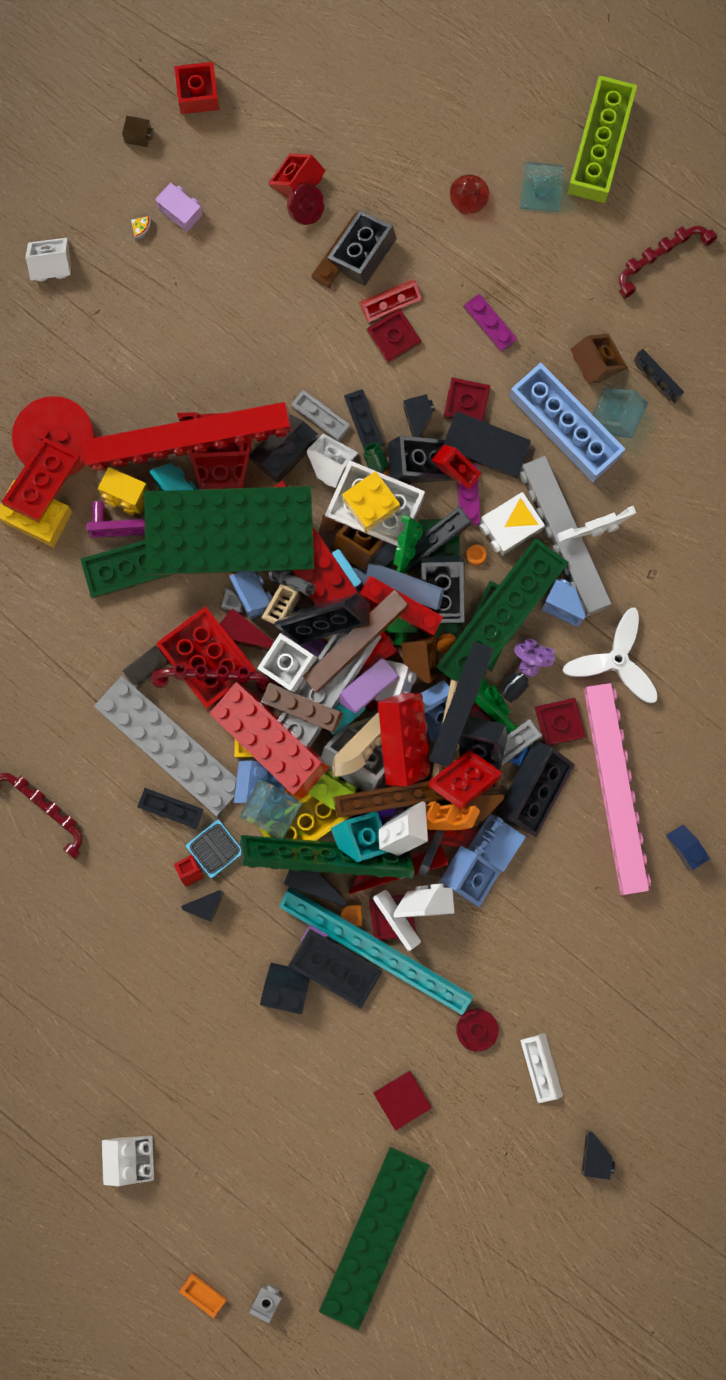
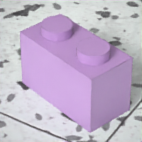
M171 182L155 199L157 209L186 232L202 216L201 204L195 198H189L180 186L176 187Z

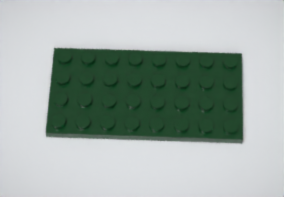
M311 486L144 491L146 575L314 570Z

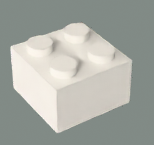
M280 633L257 669L296 693L304 680L303 676L310 671L318 657Z

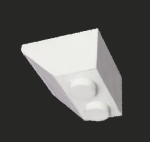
M68 238L28 243L25 258L30 280L45 281L53 277L63 279L71 274Z
M422 801L393 816L379 829V849L399 856L428 841L425 802Z
M433 884L431 889H428V886H415V891H407L394 912V918L454 914L453 889L444 888L443 884Z

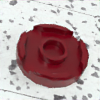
M301 184L291 191L287 200V210L294 222L301 225L316 223L321 218L325 204H323L324 197L319 188L310 184Z
M474 1008L466 1011L460 1016L456 1025V1034L459 1042L471 1051L482 1052L488 1050L495 1044L498 1037L499 1027L496 1019L491 1013L483 1009Z

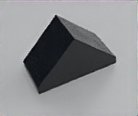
M218 890L182 905L181 908L183 911L212 922L224 895L223 891Z

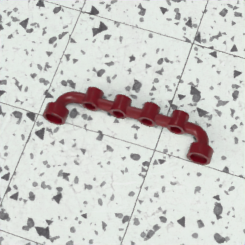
M683 226L678 228L674 232L675 237L669 240L668 237H664L658 242L659 248L653 251L649 247L642 252L643 258L639 261L635 258L627 261L625 264L627 268L619 276V285L621 287L619 293L624 299L634 294L637 288L632 282L627 283L626 279L630 275L637 274L647 264L654 263L661 255L671 252L678 244L685 243L692 235H702L700 241L704 246L711 245L718 238V235L713 229L708 231L702 226H693L687 230Z
M179 663L174 668L158 669L152 674V683L158 688L167 686L169 676L175 677L178 680H183L186 677H195L199 681H204L207 678H217L220 682H225L228 679H238L241 683L256 680L257 689L264 693L268 684H273L271 677L260 672H250L246 666L240 667L238 671H229L228 667L224 665L219 666L216 670H208L203 664L196 666L195 669H186L184 664Z
M0 773V782L8 781L17 790L73 835V844L67 843L63 850L76 860L81 854L78 850L83 841L81 832L75 827L77 822L69 815L63 817L59 813L62 809L54 802L50 804L45 802L43 799L46 796L37 788L32 791L27 787L30 783L23 776L20 775L17 778L10 773Z

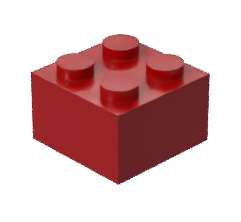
M213 62L174 66L178 104L181 114L220 110Z

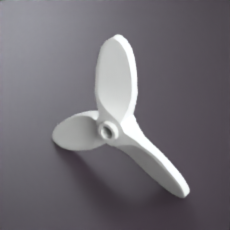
M634 607L627 610L620 620L610 653L583 656L568 662L563 667V673L572 677L592 676L609 670L616 671L623 684L639 699L647 703L657 701V691L648 676L628 658V653L635 641L639 624L638 611ZM615 658H618L620 663L616 662Z

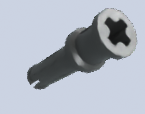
M268 571V579L275 583L278 582L279 585L283 584L309 597L310 594L313 595L316 591L314 584L295 576L292 571Z

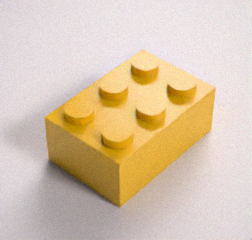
M54 499L40 522L37 523L3 506L1 503L0 522L54 548L73 512L69 506Z

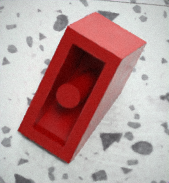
M443 445L432 459V462L443 473L467 489H470L482 474L455 447Z

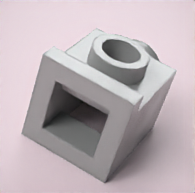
M263 1284L249 1313L269 1323L281 1300L282 1294L279 1293L280 1290L271 1284H268V1286ZM268 1299L271 1304L266 1307L262 1301Z

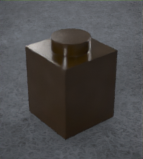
M126 116L122 132L124 142L148 147L149 140H153L154 128H151L150 120Z

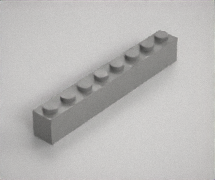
M546 456L522 465L520 472L523 484L527 483L529 498L531 502L535 501L538 508L536 513L546 526L544 527L545 534L548 539L551 538L554 544L552 546L553 551L569 562L562 572L564 576H568L572 587L576 588L585 616L587 617L609 608L611 605L610 599L582 537L559 542L558 533L571 528L577 529V526Z

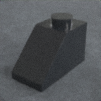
M427 394L403 400V409L412 437H422L432 419V412H435L433 401L428 400Z
M586 1130L581 1174L585 1177L610 1180L611 1174L614 1175L615 1161H612V1156L591 1130Z

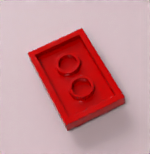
M469 750L433 777L429 782V787L462 810L500 780L502 772Z

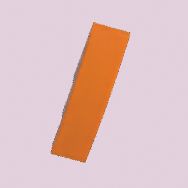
M436 801L425 803L427 829L472 828L480 812L475 805L461 810L454 804L441 806Z

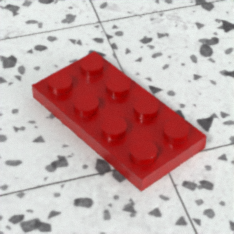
M44 437L3 498L2 505L39 523L78 464L80 455Z

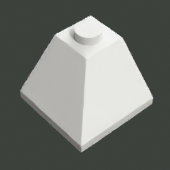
M322 434L307 450L317 478L334 488L338 486L349 460L354 462L358 452L325 434Z

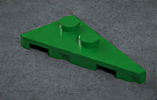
M402 515L401 521L406 524L405 530L398 536L394 565L398 566L397 572L405 574L410 560L415 555V546L417 540H420L422 536L423 526L413 518Z
M484 677L475 703L496 722L506 724V730L510 734L519 727V724L514 726L508 716L511 711L505 701L499 695L495 685H489Z

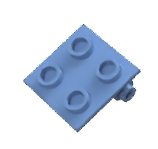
M490 814L468 850L478 854L504 872L526 836L504 823L501 818Z

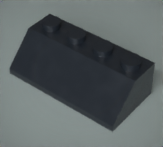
M354 593L290 613L277 620L274 626L300 645L368 625L370 603L359 593Z
M537 741L533 742L496 815L537 838L575 764L553 747Z

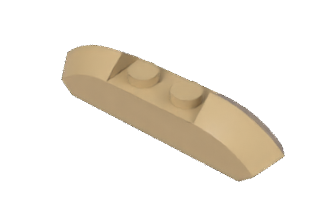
M379 712L334 756L332 764V774L334 776H343L359 770L366 764L365 760L370 757L373 748L376 745L379 747L382 744Z

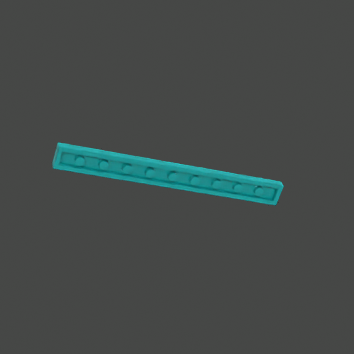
M290 887L278 906L463 1015L474 996Z

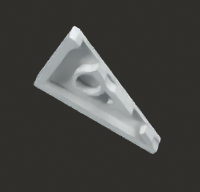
M630 506L617 516L614 512L585 523V527L571 528L558 533L559 542L592 534V537H595L606 530L608 533L619 529L618 525L636 514L635 508Z

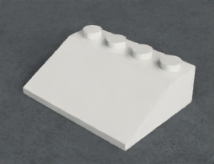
M349 460L325 517L365 533L343 503L342 494L375 471ZM377 472L400 503V510L366 534L397 546L398 536L405 530L406 524L401 521L402 515L409 516L415 520L424 500L425 491Z

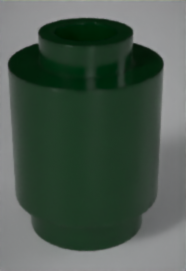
M372 443L364 447L363 456L368 468L381 474L386 472L389 464L382 447L378 443Z

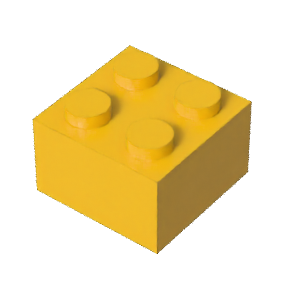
M108 467L98 487L101 497L105 500V504L114 508L117 505L123 508V511L129 515L134 516V514L141 516L144 510V491H149L146 483Z
M376 471L342 494L343 503L365 533L400 510V503Z

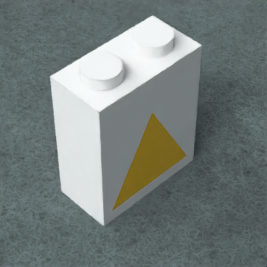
M523 492L481 517V525H479L482 533L485 536L488 535L492 540L490 543L496 553L500 552L502 556L543 531L545 527Z

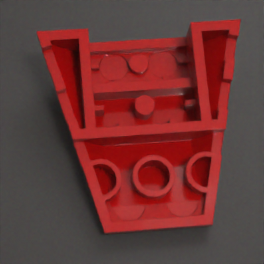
M197 412L177 413L179 421H185L222 413L198 414ZM249 439L248 443L236 445L234 442L228 443V447L216 449L214 446L207 447L208 451L196 453L195 450L188 451L199 489L243 488L253 439Z

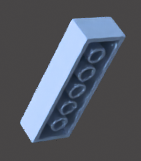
M539 363L511 388L509 397L592 483L622 457L625 448L542 363Z

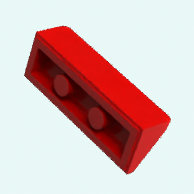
M412 279L359 302V305L369 323L423 299L416 280Z

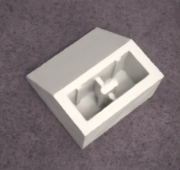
M152 1136L102 1140L103 1185L123 1186L154 1180Z

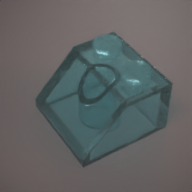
M524 161L520 208L559 212L564 165Z
M605 388L593 412V416L610 434L616 437L632 438L648 402L636 390Z
M259 779L239 817L276 838H284L302 802L276 786Z

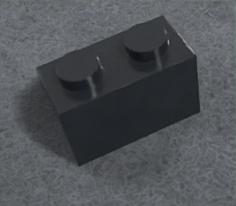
M469 716L459 741L460 757L471 750L500 771L507 742L506 724Z
M271 962L260 1005L302 1015L310 978L289 966Z

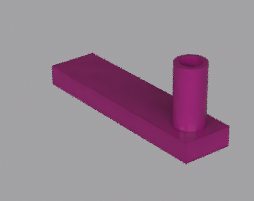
M95 501L92 503V522H87V532L90 538L145 535V519L105 521L104 502Z

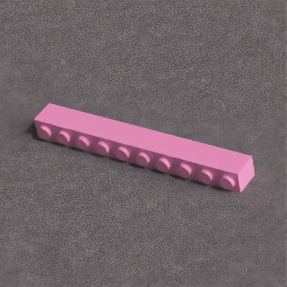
M611 683L589 686L584 689L620 895L649 891L648 887L651 886L649 874H646L644 867L647 865L646 854L642 853L641 850L643 836L641 832H638L639 815L637 811H634L633 803L636 802L635 793L630 790L629 785L632 782L630 770H627L625 763L628 762V754L626 749L623 750L622 741H624V733L622 729H619L618 721L621 720L620 711L615 708L614 702L617 700L616 690L612 688Z

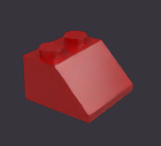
M289 153L268 185L284 196L289 197L291 191L296 186L301 184L318 185L326 170L312 154Z

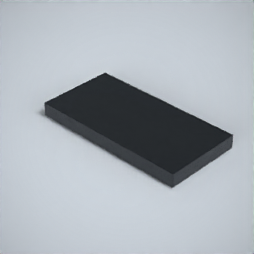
M456 411L443 445L457 448L469 461L517 479L531 440Z
M310 928L288 964L289 967L360 1009L383 972Z

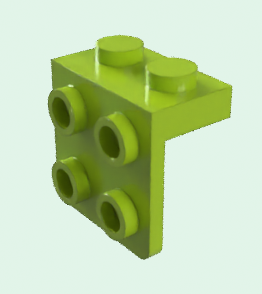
M327 770L308 794L335 810L334 796L358 793L360 791L352 783L340 780V776H334L331 770Z

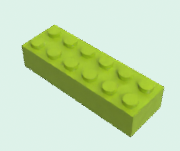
M599 75L567 194L606 203L637 85Z

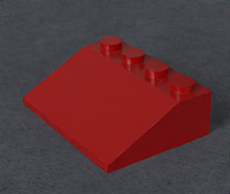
M206 606L156 643L158 650L172 668L176 664L181 663L186 666V669H195L196 666L203 664L208 670H216L219 666L224 665L228 667L229 671H238L242 666L248 667L250 672L257 671ZM195 677L183 679V682L207 712L219 703L236 682L243 684L238 679H228L225 682H220L217 678H207L204 681H199Z

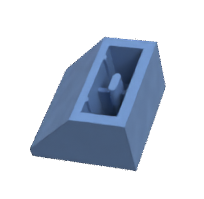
M239 761L234 803L283 808L285 787L260 762Z

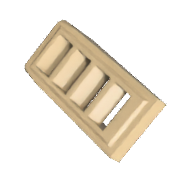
M280 584L262 619L275 624L277 620L290 614L300 599V593ZM281 602V603H283V604H286V607H284V606H282V605H280V604H278V603ZM275 608H278V609H280V610H283V612L281 613V612H278V611H276V610H274V609H275ZM271 613L279 616V619L271 617Z

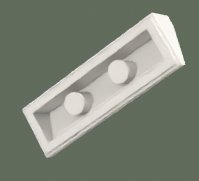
M384 890L373 897V900L407 951L419 945L421 940L405 917L394 918V912L398 906L388 891Z
M546 1034L520 1040L538 1103L561 1098L563 1093Z

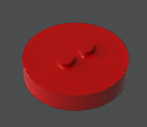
M48 396L31 402L19 413L12 429V444L16 455L24 466L44 437L79 454L80 460L70 474L71 476L85 466L80 440L95 438V430L85 410L76 402L64 397Z

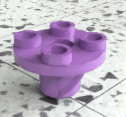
M526 638L525 642H519L515 646V654L522 659L519 670L526 676H536L540 667L552 666L555 661V650L538 645L533 639Z

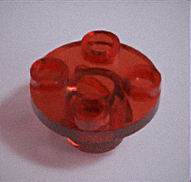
M463 175L457 178L451 185L450 201L461 214L479 212L487 205L489 188L480 177Z

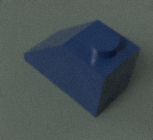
M684 824L665 835L688 871H692L710 860L709 855L699 840Z

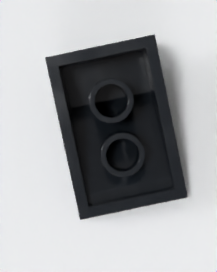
M398 436L388 442L390 477L408 484L454 481L432 462V459L442 448L445 440Z
M463 556L422 557V581L444 589L441 606L438 610L428 606L425 607L443 616L441 623L464 622Z
M289 869L284 882L285 886L343 907L346 906V901L319 873Z

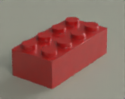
M400 693L377 702L386 785L407 787L429 777L431 766L428 756L429 745L426 735L427 725L425 722L423 694Z

